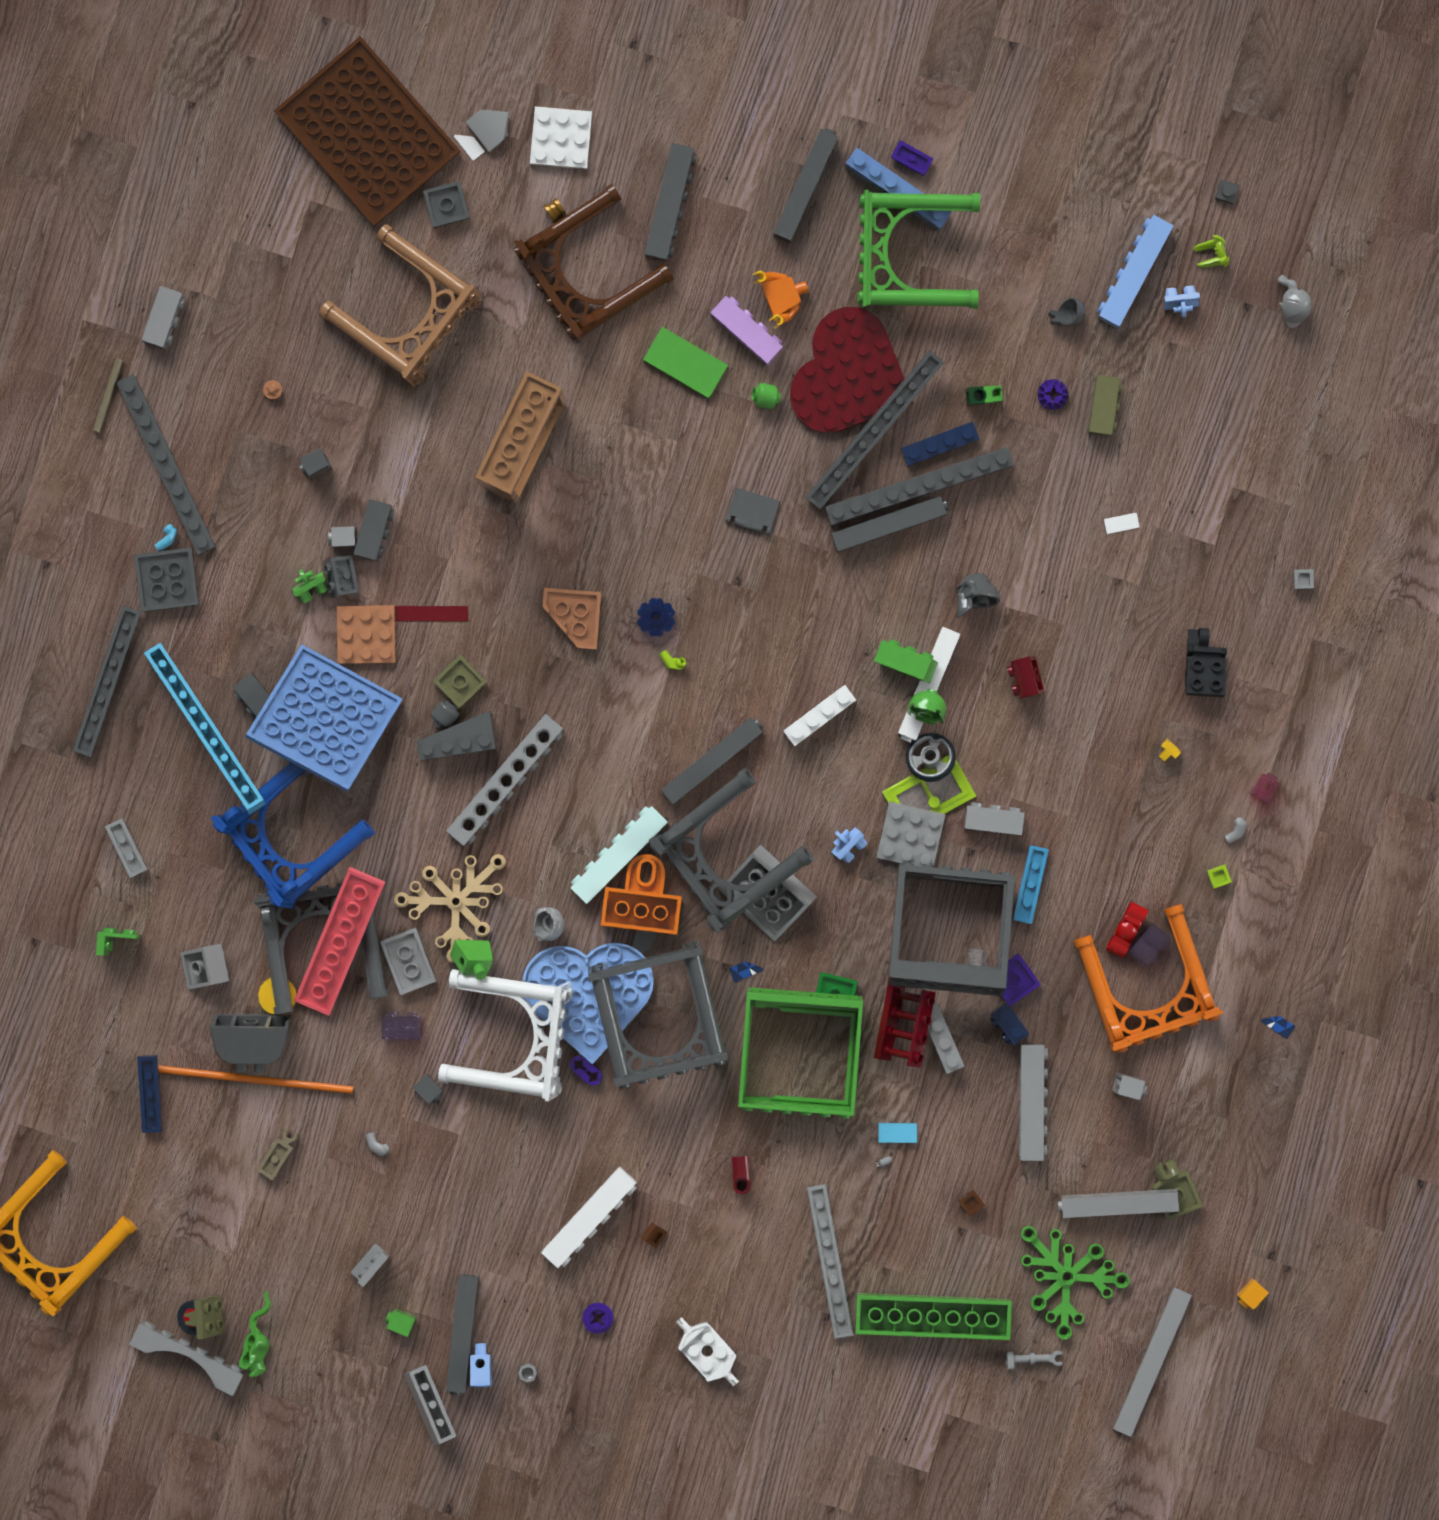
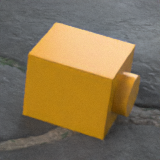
M1252 1278L1237 1294L1241 1298L1238 1302L1246 1309L1250 1306L1254 1310L1269 1292Z

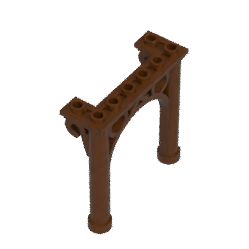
M612 183L605 187L606 190L527 241L523 242L522 239L514 241L516 247L513 249L520 261L524 259L527 264L525 269L530 276H535L537 279L536 286L541 293L545 291L548 296L546 298L547 303L551 308H556L558 311L557 318L562 325L566 323L568 335L572 341L576 339L578 343L581 342V338L593 329L664 283L674 280L671 272L663 263L629 287L607 299L588 298L577 292L567 282L560 266L562 244L572 231L622 200ZM558 239L555 251L545 248ZM536 253L535 261H534V259L532 258V255H534V254ZM548 253L555 257L554 265L551 268H544L540 263L539 258L542 254ZM556 269L557 273H554L555 282L551 286L542 272L552 273ZM556 292H565L567 295L571 293L573 295L567 299L565 307ZM577 299L584 302L585 309L582 314L576 315L570 309V302ZM588 304L602 305L588 314Z

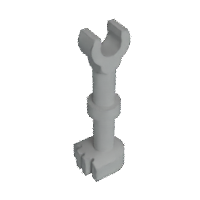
M1055 1350L1051 1354L1035 1355V1353L1014 1355L1012 1351H1009L1005 1354V1367L1009 1370L1015 1369V1363L1035 1364V1362H1052L1054 1365L1060 1366L1062 1361H1055V1356L1062 1355V1352Z

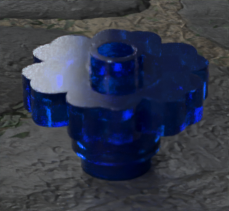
M651 598L649 604L642 603L637 612L640 616L637 621L643 632L649 631L651 637H661L664 631L670 632L675 624V620L672 618L675 615L674 609L670 603L664 604L661 598ZM658 614L660 616L659 621H654L653 615Z

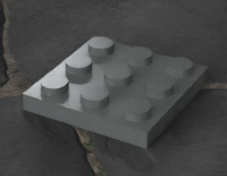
M192 548L134 555L141 612L199 605Z

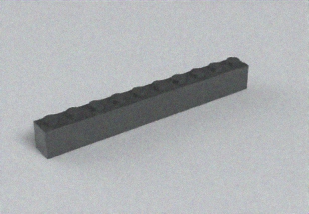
M1005 447L825 506V511L830 526H834L1011 468L1014 464L1009 448Z

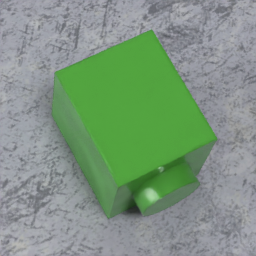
M395 1308L393 1313L389 1311L385 1322L388 1323L387 1329L408 1337L416 1317Z

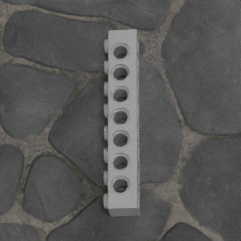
M545 714L446 831L463 846L466 844L471 845L477 838L475 833L479 829L483 831L489 824L487 819L491 815L495 816L501 810L500 804L503 800L508 801L512 797L514 787L516 785L520 787L527 779L525 777L526 773L529 770L531 772L535 770L539 765L537 760L541 756L545 757L551 751L549 746L554 741L557 743L564 735L562 731L564 729ZM541 732L549 734V740L545 743L539 741V734ZM533 746L536 748L537 754L534 757L527 756L526 750L528 747ZM517 761L524 763V770L521 772L514 770V764ZM504 776H510L512 779V783L508 787L503 786L501 783ZM493 790L499 792L500 796L497 801H491L489 798V793ZM479 805H484L487 808V813L484 816L477 814L476 810ZM469 819L475 824L471 831L466 830L464 827L465 821Z

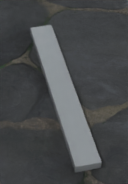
M826 1184L807 1187L834 1339L851 1337L854 1335Z
M1173 1287L1113 1426L1114 1430L1130 1437L1132 1436L1191 1299V1294Z

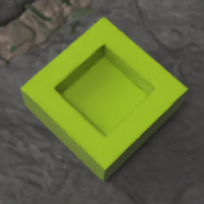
M1226 864L1207 870L1213 889L1232 882Z

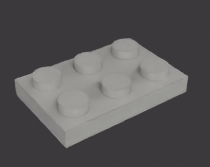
M417 928L380 941L400 995L437 981Z

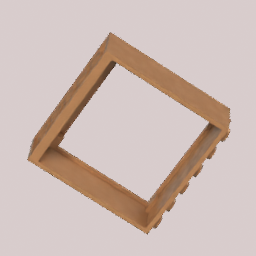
M526 371L475 476L483 489L517 504L566 403L561 387Z

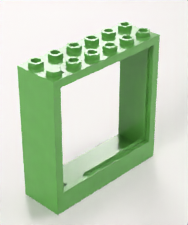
M747 987L738 1107H742L744 1111H753L754 1108L761 1109V1112L772 1113L773 1110H781L780 1113L792 1114V1111L800 1112V1115L810 1116L811 1113H819L821 1117H830L831 1114H835L839 1118L845 1119L854 1116L863 997ZM752 1006L757 1008H779L782 1012L851 1017L844 1100L775 1095L774 1097L746 1095Z

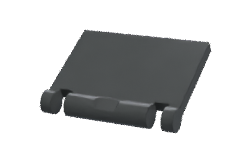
M736 487L725 522L729 523L731 516H734L736 518L733 525L761 533L763 526L768 527L765 535L769 536L780 501Z

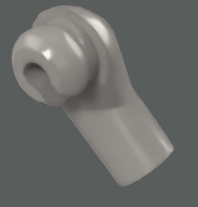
M1236 818L1234 820V831L1224 836L1227 844L1244 836L1247 823L1243 818Z
M374 1132L365 1134L371 1152L378 1156H384L389 1153V1146L378 1143Z

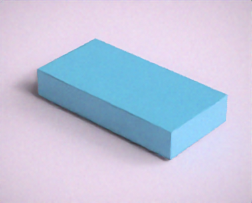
M878 1123V1142L917 1143V1123Z

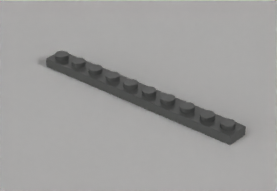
M931 350L924 355L805 497L819 509L824 506L941 368L944 362Z
M133 374L116 382L197 555L216 548L135 375Z

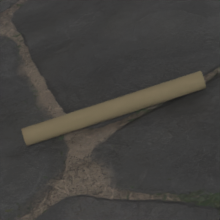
M116 358L93 428L95 432H101L123 364L122 359Z

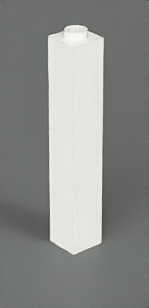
M942 627L931 652V655L934 656L933 659L938 662L930 684L919 681L914 695L928 689L937 691L960 637L959 633ZM906 712L898 734L901 735L900 739L910 743L911 740L916 741L924 722L916 720V715L913 713L910 716Z

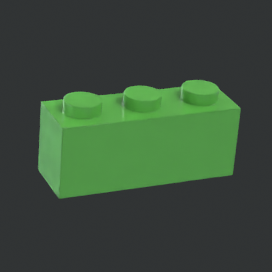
M892 639L889 642L882 640L874 659L876 663L930 684L938 662L933 659V655L923 652L921 655L916 653L917 649L906 646V648L900 647L901 643Z

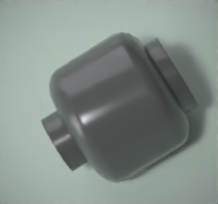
M449 700L439 701L431 712V717L434 719L432 723L440 729L443 727L450 728L459 717V712L457 711L459 708Z

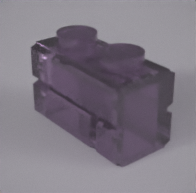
M387 1012V1015L382 1016V1039L421 1040L422 1016H418V1012H406V1016L398 1015L399 1012Z

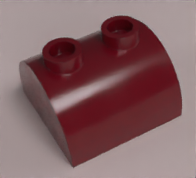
M1029 656L1010 662L1011 666H1008L1007 669L1010 678L1014 677L1016 684L1012 685L1014 696L1019 695V699L1045 693L1036 656Z

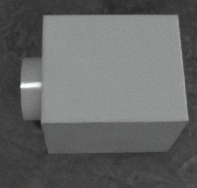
M354 526L331 527V532H328L329 544L332 543L333 548L356 547V528Z

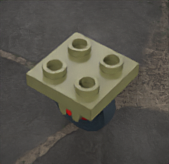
M221 1295L191 1300L181 1305L177 1314L180 1328L187 1334H197V1339H205L223 1334L224 1321L222 1317L223 1303Z

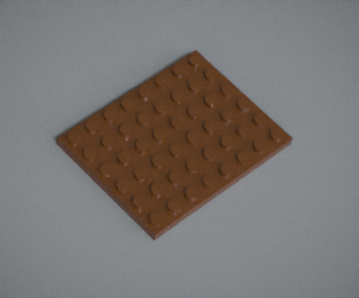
M361 36L274 110L275 114L374 227L461 153L458 147Z

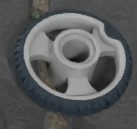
M928 733L917 737L916 741H912L907 749L906 762L910 772L922 781L934 782L950 774L956 762V753L952 743L947 738L936 733ZM929 741L930 746L924 747L920 756L913 755L915 749L920 744ZM942 744L949 752L948 763L941 761L938 747ZM930 754H934L936 756L935 759L932 761L926 760L927 756ZM920 765H924L927 769H937V773L931 775L924 774L917 768Z

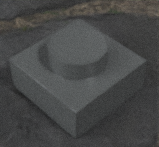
M1221 179L1215 199L1234 204L1239 184Z

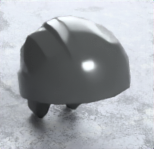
M1067 298L1061 304L1058 311L1051 310L1048 313V316L1053 318L1050 324L1080 325L1086 310L1080 299Z

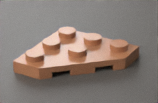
M544 588L542 607L577 648L597 650L601 592Z

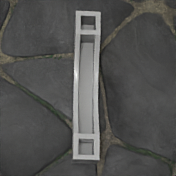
M149 1321L141 1322L138 1325L129 1345L145 1353L170 1351L188 1356L207 1372L215 1388L231 1396L236 1393L245 1374L242 1372L241 1367L235 1364L230 1366L224 1363L225 1359L217 1355L212 1357L207 1354V1350L201 1347L196 1349L190 1346L191 1343L183 1338L178 1340L173 1337V1333L164 1329L160 1331L156 1329L155 1324Z

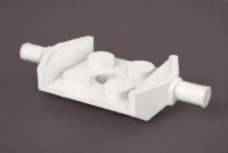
M682 1317L676 1321L681 1329L684 1330V1335L678 1349L706 1378V1381L709 1382L724 1377L732 1386L735 1383L737 1384L739 1381L731 1373L736 1354L708 1322L689 1326ZM704 1346L712 1347L713 1353L710 1356L703 1355L702 1348Z

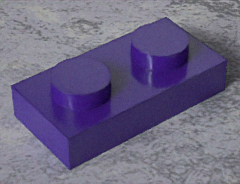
M901 140L891 156V159L922 176H925L934 159Z

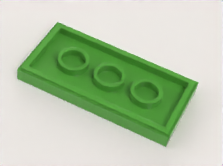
M664 327L659 331L643 361L708 399L728 367L724 362Z

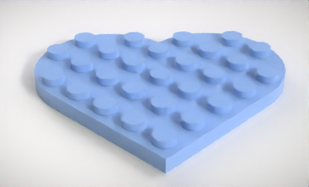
M623 943L601 945L592 950L587 956L572 947L554 946L539 952L532 958L525 969L523 982L553 986L571 982L573 996L572 999H569V1002L564 1004L566 1018L562 1021V1028L564 1029L563 1039L593 1064L608 1046L592 981L589 982L588 967L606 962L608 967L643 959L645 956L634 947ZM651 967L609 977L622 1031L646 1005L652 994L654 979ZM525 998L531 1004L532 1007L540 1001L537 999ZM540 1005L536 1010V1014L543 1021H546L549 1009L545 1005Z

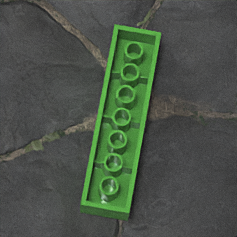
M856 1293L855 1333L866 1335L1010 1340L1012 1301L1000 1298Z

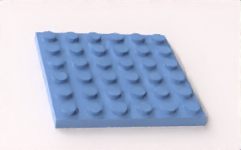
M301 644L246 733L245 738L348 793L400 706L402 698Z

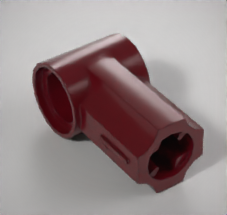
M732 1157L733 1188L738 1194H746L751 1188L749 1157ZM739 1180L747 1182L748 1186L745 1191L737 1189L736 1185Z

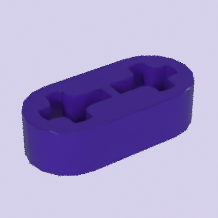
M578 1055L572 1058L570 1062L571 1069L590 1085H598L601 1082V1071L585 1057ZM580 1059L583 1060L584 1062L582 1063V1065L586 1068V1070L584 1071L580 1067L578 1069H575L576 1064L574 1063V1061H580ZM588 1070H589L591 1073L597 1072V1073H598V1075H597L598 1081L593 1080V1081L591 1082V1081L589 1080V1079H590V1075L587 1074L586 1072H587Z

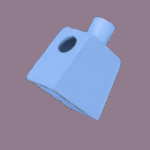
M486 1343L475 1344V1355H470V1386L473 1388L492 1387L491 1355H487ZM484 1360V1367L478 1368V1361Z

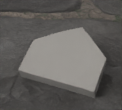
M481 109L467 120L466 123L486 149L492 152L508 136L507 127L510 112Z

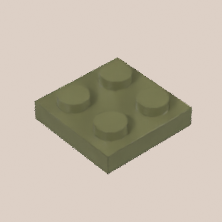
M461 654L433 680L459 709L487 683Z

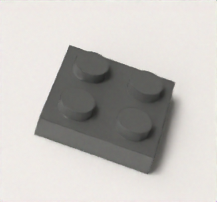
M460 181L423 190L433 229L470 219Z

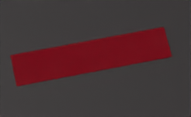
M395 606V621H468V606Z

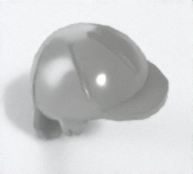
M1281 275L1278 278V283L1288 287V290L1283 295V303H1279L1281 305L1280 308L1286 325L1290 328H1295L1310 315L1312 300L1305 290L1298 288L1295 280Z

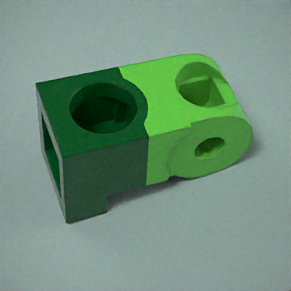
M980 386L965 389L967 407L1003 402L1002 386Z

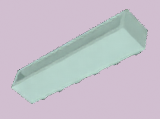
M646 806L639 813L641 817L636 822L632 820L625 827L627 831L623 835L618 834L611 841L613 845L609 849L605 847L598 854L600 858L595 863L591 861L584 868L586 872L582 877L578 874L571 881L573 884L571 889L586 904L649 842L650 838L654 837L668 823L652 806L650 808Z

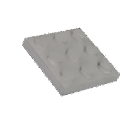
M889 801L876 858L902 864L904 862H911L914 866H922L923 864L934 866L946 814Z

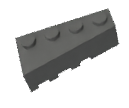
M491 711L417 741L419 761L496 750Z

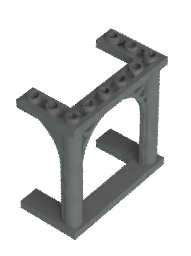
M700 940L682 944V949L610 967H608L607 962L588 967L589 982L592 981L611 1058L615 1087L619 1086L620 1089L627 1088L634 1082L644 1084L650 1082L651 1078L664 1079L669 1077L668 1074L671 1073L681 1075L687 1073L688 1069L702 1070L707 1068L706 1065L714 1063V1066L725 1064V1060H729L726 1045L722 1042L702 959L703 950ZM685 959L697 1009L698 1020L695 1033L683 1049L672 1055L655 1057L643 1054L629 1044L622 1032L609 977ZM704 1033L703 1038L706 1037V1041L698 1039V1035ZM695 1043L702 1044L705 1047V1052L703 1054L695 1053L692 1045ZM626 1051H631L633 1055L626 1060V1056H628ZM685 1052H690L693 1057L686 1056V1058H684L683 1054ZM636 1057H641L643 1060L642 1066L634 1070L631 1066L632 1061ZM667 1058H671L672 1062L667 1063ZM648 1061H653L654 1066L652 1067V1065H649L646 1068V1063Z

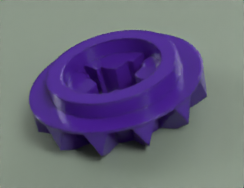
M1056 379L1046 380L1038 389V400L1047 409H1059L1067 402L1068 390L1062 381ZM1054 386L1055 392L1061 395L1056 396L1052 402L1051 396L1045 393L1051 392Z
M593 1303L584 1310L583 1324L590 1332L596 1334L604 1333L611 1327L613 1313L604 1303ZM593 1311L598 1315L605 1313L601 1318L603 1325L599 1321L591 1323L595 1318Z

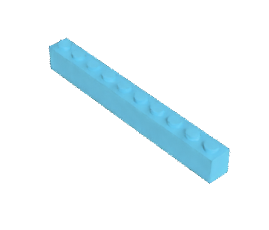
M159 643L144 653L146 659L248 814L250 815L266 805L264 799L162 644Z

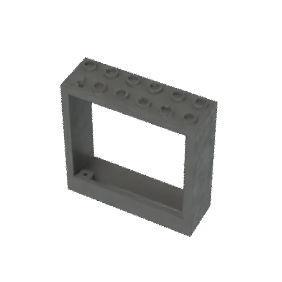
M911 862L899 864L896 877L887 985L1002 997L1006 990L1015 875H1010L1009 872L995 874L991 873L990 870L974 872L970 868L954 870L950 866L934 868L931 864L914 866ZM905 878L1004 887L997 968L936 961L916 962L898 960Z

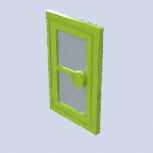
M949 755L943 757L941 761L948 763ZM957 760L950 774L939 781L926 782L911 775L882 791L888 804L891 801L943 814L976 797ZM925 767L920 772L931 775L936 774L937 769H927Z

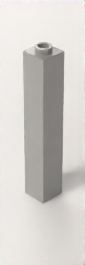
M1178 1189L1062 1195V1201H1058L1059 1213H1063V1218L1179 1212Z

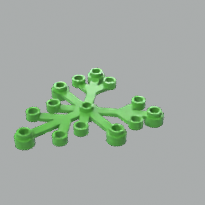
M1025 1226L1021 1230V1237L1025 1241L1031 1242L1045 1258L1031 1257L1026 1254L1022 1256L1021 1263L1026 1267L1031 1265L1053 1266L1057 1271L1045 1272L1042 1269L1035 1270L1034 1278L1037 1281L1044 1279L1057 1281L1041 1295H1034L1030 1301L1031 1306L1037 1311L1043 1310L1046 1307V1300L1062 1287V1302L1053 1310L1047 1311L1045 1319L1053 1323L1056 1321L1057 1316L1061 1314L1060 1325L1056 1328V1334L1060 1339H1069L1072 1335V1329L1068 1325L1069 1314L1075 1324H1081L1084 1321L1082 1313L1077 1312L1069 1303L1070 1286L1075 1281L1093 1282L1101 1291L1102 1297L1109 1299L1112 1297L1113 1291L1104 1283H1114L1118 1288H1125L1129 1285V1277L1123 1272H1119L1115 1276L1105 1275L1108 1271L1114 1269V1263L1110 1259L1104 1260L1102 1266L1093 1274L1078 1273L1092 1259H1100L1103 1256L1104 1249L1097 1243L1091 1244L1088 1248V1253L1073 1266L1072 1254L1074 1253V1247L1070 1243L1064 1244L1062 1247L1064 1253L1063 1267L1058 1261L1061 1232L1058 1229L1050 1231V1238L1052 1239L1050 1252L1036 1237V1230L1032 1226ZM1026 1230L1032 1231L1030 1237L1025 1236ZM1057 1231L1059 1237L1053 1238L1052 1233ZM1066 1246L1072 1247V1251L1070 1253L1065 1252ZM1098 1248V1254H1093L1092 1249ZM1025 1257L1030 1258L1029 1264L1023 1262ZM1106 1262H1111L1112 1266L1110 1269L1105 1268ZM1037 1272H1043V1277L1037 1278ZM1069 1273L1070 1279L1065 1280L1063 1278L1064 1274ZM1120 1276H1123L1125 1279L1123 1283H1118ZM1105 1289L1110 1290V1294L1108 1296H1104L1103 1291ZM1041 1299V1305H1035V1300ZM1049 1313L1054 1314L1053 1320L1047 1318ZM1076 1315H1081L1082 1317L1079 1322L1075 1321ZM1061 1328H1067V1333L1061 1334Z

